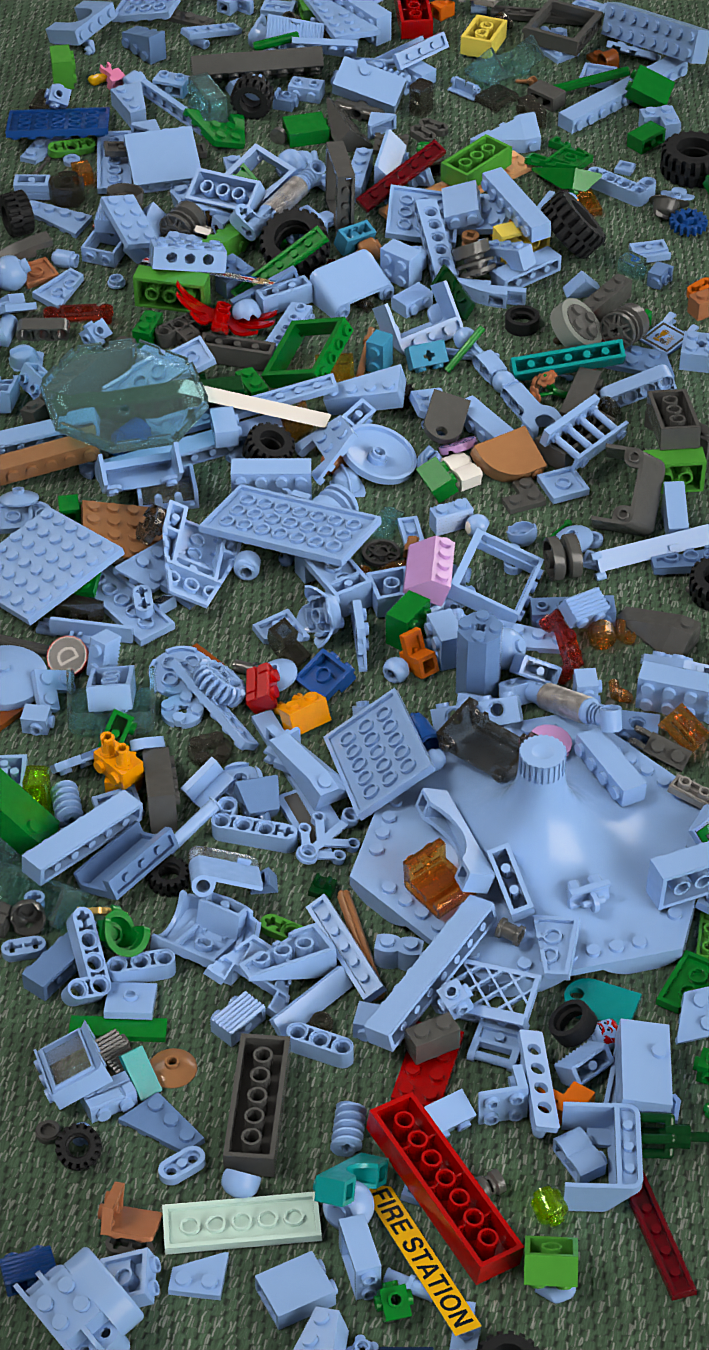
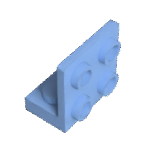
M522 1064L512 1065V1075L508 1076L509 1087L478 1093V1125L486 1124L491 1126L499 1121H519L527 1117L529 1087Z

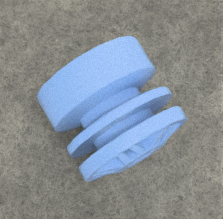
M340 484L328 485L318 496L312 499V501L359 511L354 495Z

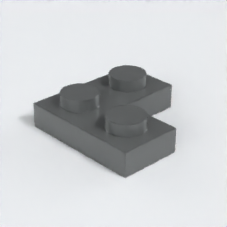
M531 477L512 481V487L517 494L502 498V504L510 515L545 506L547 501Z

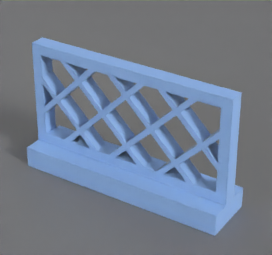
M466 959L462 965L465 966L467 971L456 978L460 982L471 976L475 985L469 987L471 992L478 989L483 998L473 1003L475 1008L457 1019L475 1023L482 1021L515 1031L520 1029L529 1030L530 1025L528 1022L542 976ZM481 969L487 970L490 976L477 983L472 974ZM503 974L509 975L512 981L500 988L495 979ZM526 979L533 980L532 988L523 993L518 984ZM493 981L497 990L485 996L480 987ZM516 986L520 995L507 1001L503 992ZM501 994L505 1004L498 1008L491 1007L488 1001ZM437 995L431 1006L436 1013L444 1014L437 1003V1000L440 999L439 995ZM521 1000H524L526 1003L524 1014L514 1012L511 1006Z

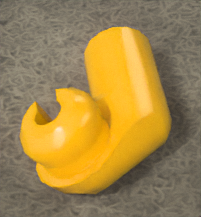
M102 73L90 75L88 82L93 86L107 82V76Z

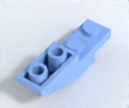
M457 278L475 303L506 309L507 304H526L527 288L491 285L490 280Z

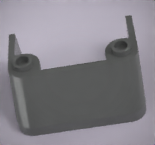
M606 443L607 457L625 460L626 465L630 468L638 469L631 506L620 505L616 507L613 511L612 519L592 516V527L594 529L643 537L650 536L655 528L665 476V464L660 459L639 448Z

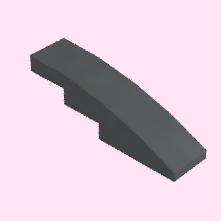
M47 231L26 237L0 250V258L6 255L16 256L20 260L37 257L36 250L53 246V240Z

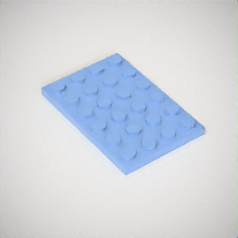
M395 687L323 737L354 811L361 821L436 770Z

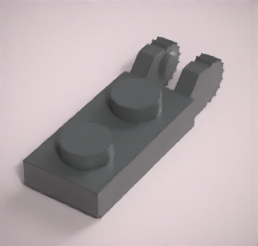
M636 725L634 730L638 734L649 738L645 745L638 739L630 737L628 743L681 772L684 770L692 751L655 732H650Z

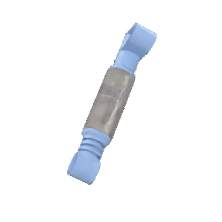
M318 159L312 160L301 173L291 177L259 208L258 213H255L246 204L237 205L229 217L231 225L246 239L254 241L261 234L263 226H267L266 222L269 218L273 219L274 214L277 212L280 214L284 209L291 210L308 194L310 187L317 183L325 173V164Z
M516 677L499 683V698L500 693L513 691V696H520L521 705L535 703L542 710L578 723L600 726V731L606 733H615L622 730V707L619 705H604L591 696L553 683L543 684L525 677Z

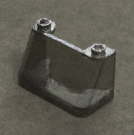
M468 697L436 732L438 745L443 751L450 752L487 773L496 782L507 783L516 778L521 743H524V740H527L530 736L539 735L531 731L528 735L523 733L520 737L489 720L487 712L481 713L477 709L478 701Z

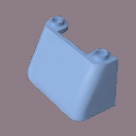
M366 249L359 250L315 269L309 279L313 287L312 303L330 318H346L350 312V304L375 293L378 294L381 300L390 299L394 296L393 285L373 255Z

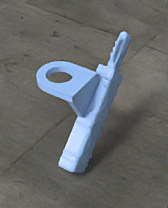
M196 203L202 211H210L209 215H212L211 228L215 234V225L219 229H224V226L229 222L230 215L234 211Z

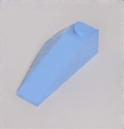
M535 112L516 115L513 117V120L507 123L502 122L499 124V127L493 130H486L470 139L471 144L487 134L512 146V150L517 153L538 151L541 146V135Z
M288 732L268 741L314 811L348 797L340 775Z

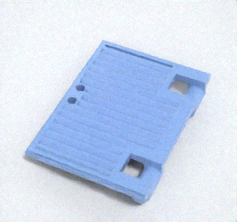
M267 14L265 39L295 31L299 33V37L323 38L325 24ZM292 43L276 47L278 49L292 48ZM267 48L264 50H274V48Z

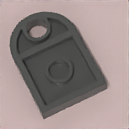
M434 389L423 423L425 434L432 441L440 444H450L458 440L463 430L471 400ZM437 431L444 432L445 436L438 435Z

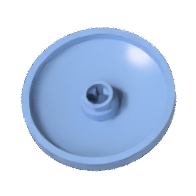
M359 424L351 427L358 437L345 453L343 459L356 474L371 482L384 485L400 484L412 476L417 465V456L411 444L403 436L390 428L377 424Z
M0 646V711L19 709L24 707L25 703L31 704L35 701L31 672L34 669L47 670L45 662L35 652L20 646Z

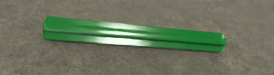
M628 66L554 84V86L567 92L629 76L630 69Z

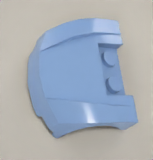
M181 890L176 911L170 924L162 933L151 935L150 951L170 949L174 954L207 968L211 963L213 964L218 961L220 957L231 952L234 947L253 934L259 937L261 922L253 917V910L230 897L214 892L207 897H199L196 894H187L185 890ZM231 969L223 983L231 986L241 975Z

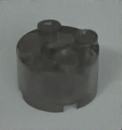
M61 171L55 177L52 175L49 178V188L53 205L63 208L79 207L85 200L83 176H78V173L75 171Z

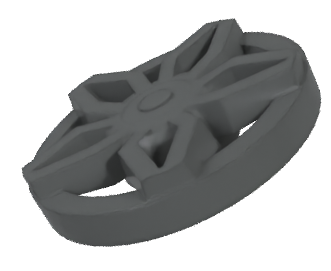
M375 539L364 545L362 557L367 564L373 567L386 568L398 562L400 559V548L391 540Z

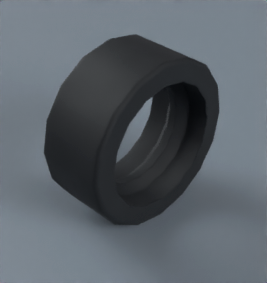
M517 305L506 311L505 329L508 333L519 337H526L535 334L539 330L540 314L535 308L527 305ZM528 319L530 320V322L520 323L514 320Z
M572 999L556 1008L549 1019L548 1029L561 1045L575 1047L584 1043L594 1033L597 1017L586 1002L580 999ZM582 1015L580 1021L573 1028L564 1031L569 1021Z

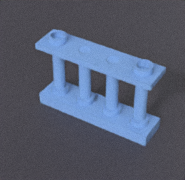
M443 31L425 40L423 35L375 58L385 59L389 69L396 67L399 71L448 48L449 44Z
M593 394L544 429L539 442L544 447L551 442L556 443L575 460L571 468L573 472L580 467H585L589 460L606 449V443L612 444L617 440L620 441L627 434L626 429L629 422L626 420L617 426L598 410L600 398L596 394ZM589 415L594 416L611 432L604 435L586 417ZM575 425H582L598 441L592 444L573 427ZM564 433L569 434L586 450L579 453L560 436Z

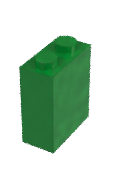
M641 64L637 70L633 69L629 77L632 80H629L625 87V90H627L625 98L645 108L667 105L675 82Z
M322 111L282 117V127L287 133V142L290 148L329 142L331 129L330 126L328 127L327 118H324Z

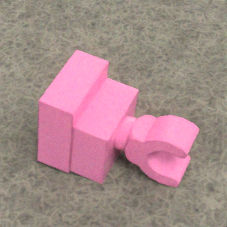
M107 62L106 68L100 65L99 71L107 76L106 81L108 82L107 88L109 90L123 85L125 74L119 68L112 70L109 62Z

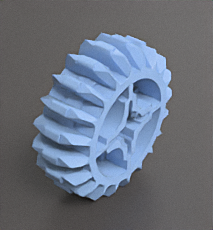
M209 658L202 659L194 668L192 680L195 682V685L199 687L200 691L205 693V696L210 697L211 700L216 701L218 704L233 708L241 704L246 697L244 681L221 662L218 663L216 660Z

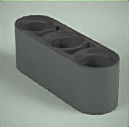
M21 318L17 322L16 338L19 341H67L71 324L66 318Z

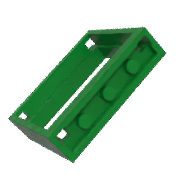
M345 317L292 320L261 377L270 388H282L330 374L349 340L353 328ZM331 334L312 369L287 370L305 336Z

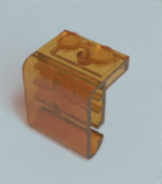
M441 838L428 843L423 849L408 856L403 861L404 885L406 889L438 919L458 907L470 894L476 895V893L462 892L454 878L457 868L446 858V843Z

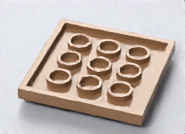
M82 500V525L122 547L125 554L121 557L125 560L163 539L162 508Z

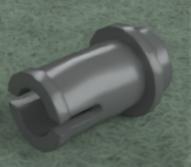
M235 659L233 667L236 668H232L235 673L246 675L247 669L255 666L258 667V663H249Z

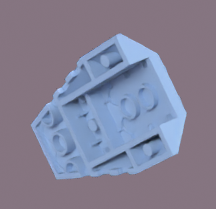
M169 500L162 527L168 593L207 609L233 568L235 558L240 553L242 542L200 533L199 524L186 519L189 507Z

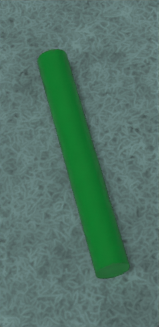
M479 325L444 367V370L450 373L483 334L485 329L481 325Z

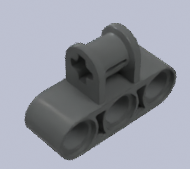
M190 312L185 313L156 327V345L162 349L176 344L180 346L201 336L202 325L190 317Z

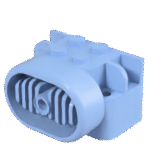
M83 1247L63 1265L53 1267L45 1275L40 1270L37 1271L35 1274L39 1280L26 1291L18 1283L13 1285L15 1290L64 1350H130V1342L126 1334L144 1318L141 1309L88 1247Z

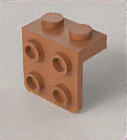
M114 1182L111 1190L106 1191L104 1204L100 1203L98 1209V1219H101L100 1235H106L114 1239H132L139 1243L153 1241L163 1214L158 1211L123 1206L125 1183Z

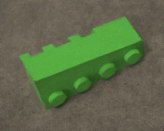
M231 223L225 225L224 229L216 230V234H209L206 240L201 239L202 242L208 243L210 240L220 241V243H223L227 255L233 253L236 256L244 252L247 246L254 242L246 239Z

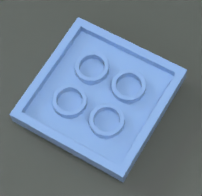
M480 194L483 222L457 228V234L462 235L465 230H476L479 235L493 234V226L507 223L510 218L490 198L489 194Z

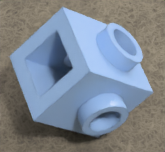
M58 83L52 84L45 91V104L49 105L52 109L66 108L69 103L71 90L64 88L63 85Z
M103 318L95 323L91 320L82 326L84 330L78 333L82 342L88 348L94 345L96 348L106 343L104 339L113 334Z
M458 978L444 982L436 990L440 997L437 1003L444 1013L449 1011L454 1020L475 1008L470 999L473 996L471 990L466 983L461 985Z

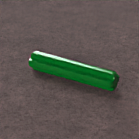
M295 31L255 41L252 44L254 51H260L292 43V37H299V33Z

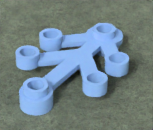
M345 808L342 812L341 820L326 833L324 827L325 814L321 811L313 812L311 823L315 826L316 841L313 844L310 842L309 836L311 826L307 823H300L297 833L301 838V846L297 848L296 858L306 865L314 864L317 860H331L335 865H342L346 858L344 851L335 850L331 852L320 850L323 847L345 848L350 853L358 851L360 846L358 839H334L346 828H352L358 824L359 818L354 808Z

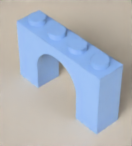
M83 0L74 7L78 21L71 23L54 22L45 30L49 42L52 44L79 46L116 18L117 15L113 2Z

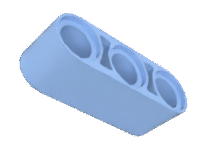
M170 949L145 951L134 957L114 956L106 962L111 982L145 983L169 979L176 973L175 954Z
M294 1022L287 1027L286 1036H290L291 1052L342 1069L348 1068L353 1064L354 1045L349 1038L301 1022Z

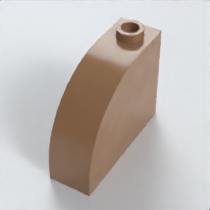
M526 426L474 445L470 453L477 467L481 468L483 473L501 482H512L527 477L536 479L537 475L543 473L547 466Z

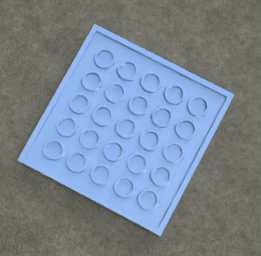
M48 507L0 543V607L31 626L125 554L123 548Z

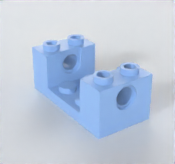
M295 556V573L304 584L317 580L325 589V593L337 595L340 599L339 607L343 618L353 614L351 611L352 600H361L362 608L372 606V581L352 558L343 567Z

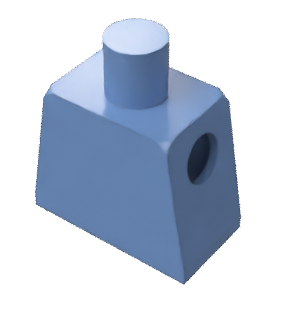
M278 775L236 781L233 792L243 816L271 821V817L278 815L280 810Z

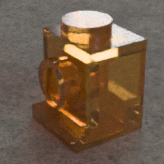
M88 160L71 163L72 177L75 181L79 182L80 186L94 184L93 170Z

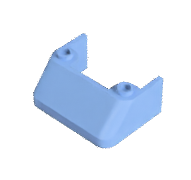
M447 280L431 285L437 303L431 305L427 310L430 322L400 333L399 327L395 324L388 303L372 308L380 331L393 334V347L402 355H405L404 349L408 346L442 339L444 341L454 337L458 329L463 327Z
M173 442L170 452L106 463L103 461L102 454H98L95 464L101 491L103 494H107L108 497L116 496L122 491L166 484V487L175 486L181 480L184 473L178 442Z
M563 1102L561 1130H573L580 1126L592 1136L593 1146L607 1148L609 1184L565 1182L563 1211L606 1212L642 1189L643 1164L640 1111L636 1106L627 1103Z

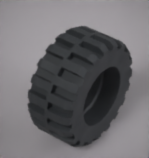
M694 130L689 132L682 131L679 134H673L665 140L661 149L660 171L666 180H670L674 185L677 183L680 187H704L703 182L709 174V133L706 134L703 131L694 132Z
M565 190L557 192L542 206L541 211L551 221V231L569 251L580 259L589 257L605 242V233L598 222L569 192Z
M293 208V210L284 209L282 213L279 214L277 212L274 214L273 219L269 218L266 222L267 226H263L261 230L262 235H260L259 239L260 249L267 264L282 252L279 250L281 243L291 235H305L318 225L328 240L329 236L324 222L321 218H318L317 214L314 212L309 213V210L304 208L302 211L299 208ZM330 240L295 266L298 276L305 275L308 278L315 269L326 264V258L330 255Z

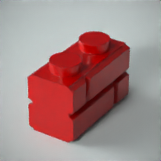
M267 662L258 665V667L249 668L246 671V705L255 714L277 708V698L280 697L277 682L280 681L279 672Z

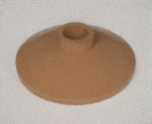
M172 1048L160 1051L150 1060L161 1087L164 1088L185 1086L192 1081L197 1072L195 1058L189 1052L182 1049Z

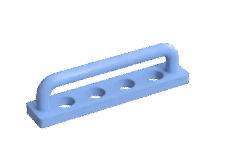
M520 1029L517 1037L520 1048V1064H522L529 1087L528 1112L533 1135L540 1139L547 1132L557 1133L560 1124L543 1033ZM531 1050H536L538 1052V1055L530 1053ZM531 1068H538L542 1074L533 1072ZM534 1087H541L546 1093H539ZM538 1106L547 1108L549 1113L541 1112Z

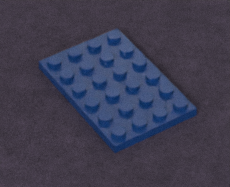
M110 107L10 110L5 131L6 138L11 140H18L22 137H27V139H36L37 137L52 139L54 136H61L62 138L78 136L85 138L88 135L104 137L108 135Z

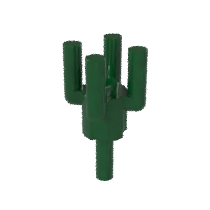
M640 1112L641 1122L664 1123V1127H641L642 1144H663V1149L642 1148V1158L671 1159L674 1156V1149H690L691 1142H709V1132H691L690 1124H675V1116L672 1113Z

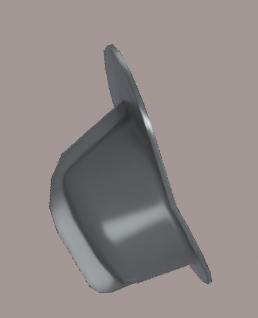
M654 195L649 198V202L653 205V213L665 220H669L671 213L675 214L676 210L678 211V209L689 206L688 201L666 195Z

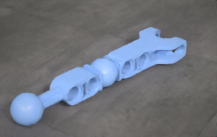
M469 327L458 329L453 337L455 346L460 349L474 333V330ZM475 342L468 350L473 355L472 363L474 368L485 381L493 386L496 392L500 393V397L503 398L506 405L522 422L521 427L526 426L533 441L538 436L539 427H548L562 417L554 407L540 404L527 388L515 379L511 372L507 371V367L491 349L483 351Z

